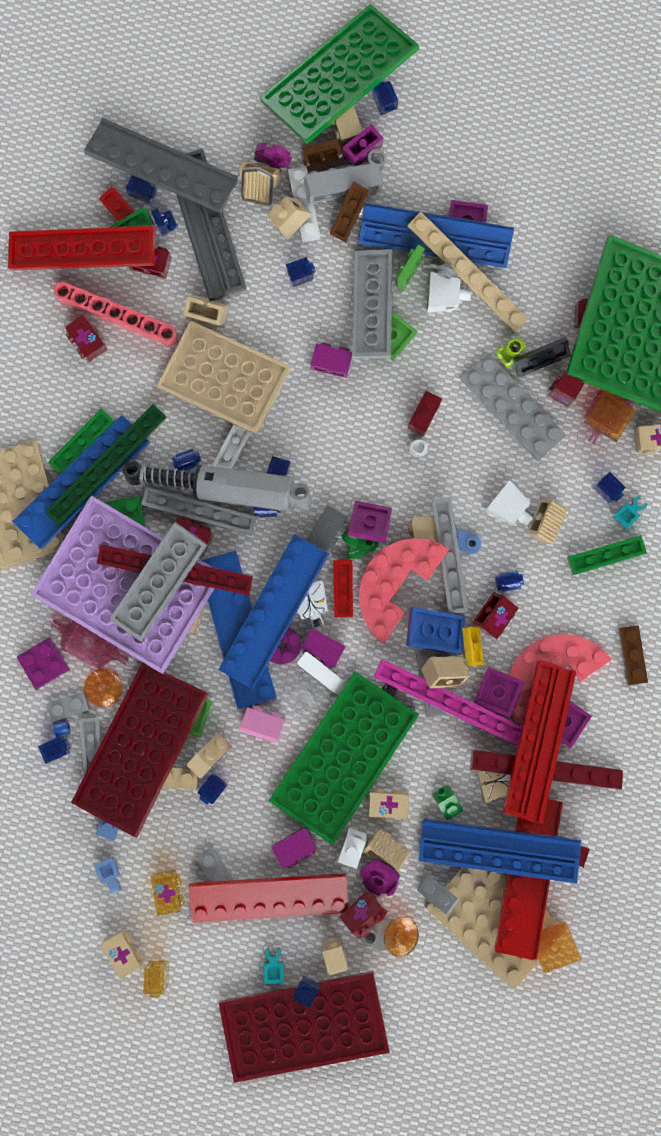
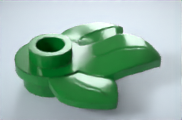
M349 530L341 535L343 541L348 546H351L347 552V557L351 559H360L367 552L375 551L379 546L377 541H373L372 545H367V539L348 536Z

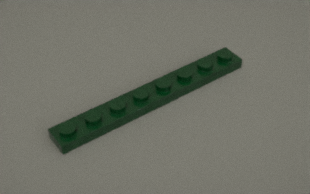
M152 404L45 511V514L60 526L167 419V416Z

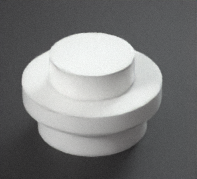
M414 439L409 444V452L412 456L420 458L427 453L428 445L423 439Z

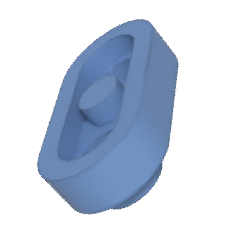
M456 528L459 551L468 554L478 552L481 548L480 538ZM470 540L475 542L474 547L469 546Z

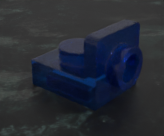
M158 209L151 211L152 217L162 236L178 228L171 211L160 214Z

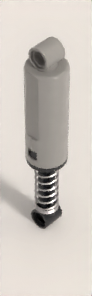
M129 460L122 466V473L130 485H150L153 483L154 486L158 484L161 487L167 485L169 488L175 486L176 489L182 487L183 490L190 488L195 499L281 511L290 510L292 503L297 508H305L311 503L309 487L305 483L295 484L293 477L208 465H198L195 473H192V470L188 473L184 469L180 472L177 468L174 471L170 470V468L165 470L162 466L158 469L155 465L150 468L147 464L140 465L135 460ZM299 494H305L303 497H297Z

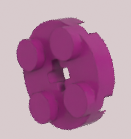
M267 143L256 145L254 152L255 161L265 163L269 167L276 169L290 166L292 157H290V152L285 148L275 144L272 147H267Z
M288 628L282 639L288 645L287 648L279 651L278 646L270 660L271 662L283 665L292 662L298 657L301 651V642L297 633L291 628Z
M374 859L366 863L360 872V877L362 876L363 885L375 895L380 896L383 893L387 894L386 896H391L399 885V873L384 864L380 859Z

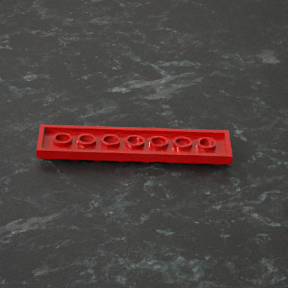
M154 226L11 231L9 232L8 269L15 271L154 266L156 228Z

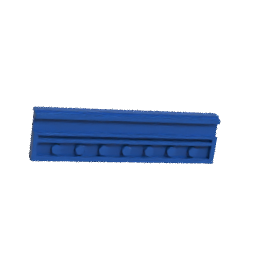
M365 203L359 244L410 252L411 249L415 250L420 245L425 248L423 255L437 257L407 227L420 211ZM422 212L472 263L507 268L514 227Z
M123 415L12 521L41 550L83 510L91 496L96 497L122 472V466L125 462L134 460L151 443L146 439L60 526L48 517L45 511L132 425Z
M293 535L218 670L254 690L330 555L329 553L299 536Z
M236 551L201 560L214 568L242 573ZM214 589L208 599V604L224 659L250 614L252 606L249 595ZM268 665L254 690L228 676L237 709L277 698Z
M423 819L419 861L578 883L581 839Z

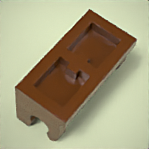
M338 138L302 148V158L307 173L312 171L320 172L343 165V156Z

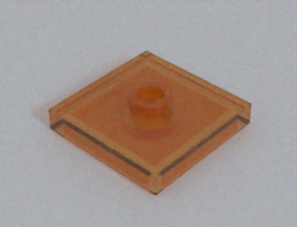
M604 391L584 423L617 442L637 410Z
M566 921L542 930L538 960L544 974L582 960Z

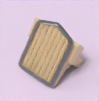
M243 162L240 166V180H242L241 198L248 202L270 206L273 203L275 187L279 184L283 171Z

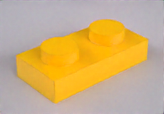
M478 627L462 628L467 667L484 665L480 629Z

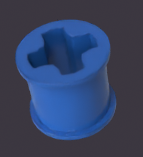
M67 719L57 723L53 722V731L56 737L71 733Z

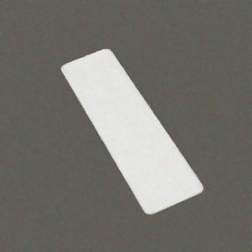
M305 652L297 662L300 667L338 696L347 684L308 652Z

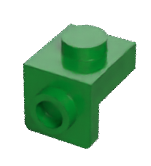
M449 785L439 788L432 794L447 821L463 812L459 801Z

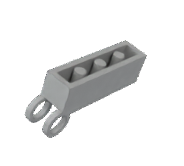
M373 149L369 152L366 162L362 165H348L342 169L330 168L324 172L312 171L308 173L304 179L308 203L344 198L347 196L353 181L371 189L370 193L381 191L384 184L381 171L386 162V154L380 149ZM374 153L380 154V155L383 157V160H382L379 156L372 155V154H374ZM372 160H377L380 164H375Z

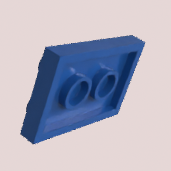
M411 607L406 646L461 655L463 646L462 628H464L465 616Z

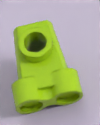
M517 337L509 341L502 348L499 346L493 352L508 369L514 364L513 358L518 357L527 346ZM517 345L519 350L513 352L512 346Z

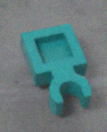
M640 496L632 500L631 506L626 503L612 516L625 530L640 517L637 512L642 511L648 505L645 503L642 506H638L637 501L641 498Z
M277 947V954L274 956L270 954V948L266 949V957L269 962H264V984L284 983V961H278L281 955L280 947Z

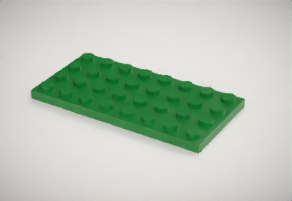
M370 4L259 98L271 112L308 144L420 50L419 44Z
M355 671L268 801L333 845L419 714Z

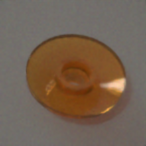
M105 668L97 669L90 673L84 683L86 698L98 707H107L116 703L123 690L119 675ZM101 684L105 685L104 691L99 690Z
M401 916L393 919L388 924L384 933V945L390 954L403 957L414 950L419 938L416 923L408 917Z

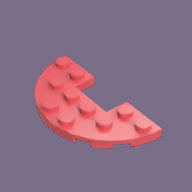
M412 538L392 543L373 557L361 579L359 603L366 625L382 643L386 642L406 613V611L391 600L410 572L413 570L428 581L450 548L429 539Z
M552 635L535 641L519 654L508 674L525 681L513 711L512 719L516 724L524 720L538 660L559 665L562 668L569 666L571 670L576 671L578 681H582L612 659L597 644L575 635Z

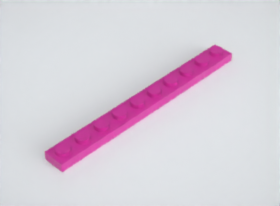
M381 659L373 676L374 678L518 746L522 726L443 688H429L425 679Z

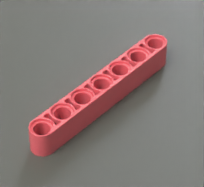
M60 282L54 287V294L62 304L166 346H172L177 341V334L169 324L65 282ZM63 290H68L67 295L60 296ZM80 297H85L83 303H77ZM96 305H103L100 310H94ZM120 311L118 317H111L113 312ZM137 318L135 324H129L130 319ZM154 325L155 328L153 331L148 332L146 331L147 326ZM166 332H171L172 336L170 338H163Z

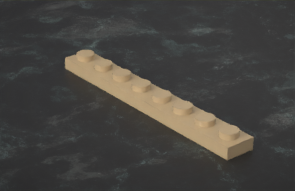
M422 212L408 224L407 227L441 261L453 266L452 270L455 271V274L514 333L529 319Z

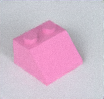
M255 705L252 708L248 707L239 731L277 743L285 719L281 718L282 714L274 711L268 714L263 712L264 708Z

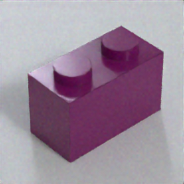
M371 124L343 147L342 156L349 165L359 166L367 160L371 150L382 147L384 138Z
M327 343L316 344L310 365L311 370L347 379L352 361V352L344 347H339V349L333 348Z
M313 628L301 647L304 650L303 654L308 652L313 657L321 659L320 662L329 669L331 665L333 667L336 666L346 646Z
M303 827L273 844L271 849L282 869L286 866L289 869L298 864V859L302 857L307 859L313 856L317 845L307 827Z

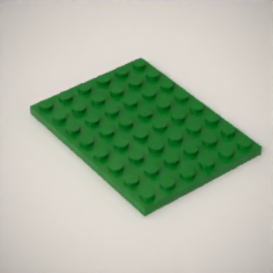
M610 234L606 238L566 372L568 375L586 384L661 412V255Z

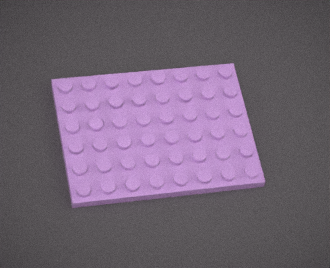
M91 496L31 595L164 674L215 588L183 582L142 642L109 620L140 573L97 564L100 544L153 555L164 538ZM198 559L197 562L195 563V564H200V565H205V566L212 567V566L208 565L207 563L201 561L200 559Z

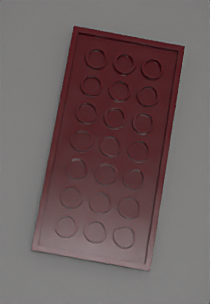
M142 662L71 803L137 838L209 693L165 672L162 674Z
M374 971L221 1000L218 1003L234 1083L390 1053Z

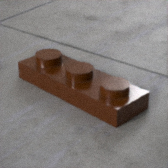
M353 181L329 233L330 235L344 242L348 241L371 189Z
M639 625L618 628L627 685L648 683Z

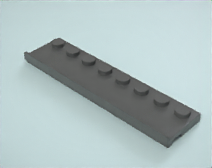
M104 118L101 119L99 126L84 149L85 155L219 213L223 211L238 181L236 175Z
M203 149L186 153L207 163ZM176 194L210 301L247 290L223 211L221 213Z

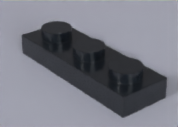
M563 337L513 358L518 377L520 378L570 357L568 340Z

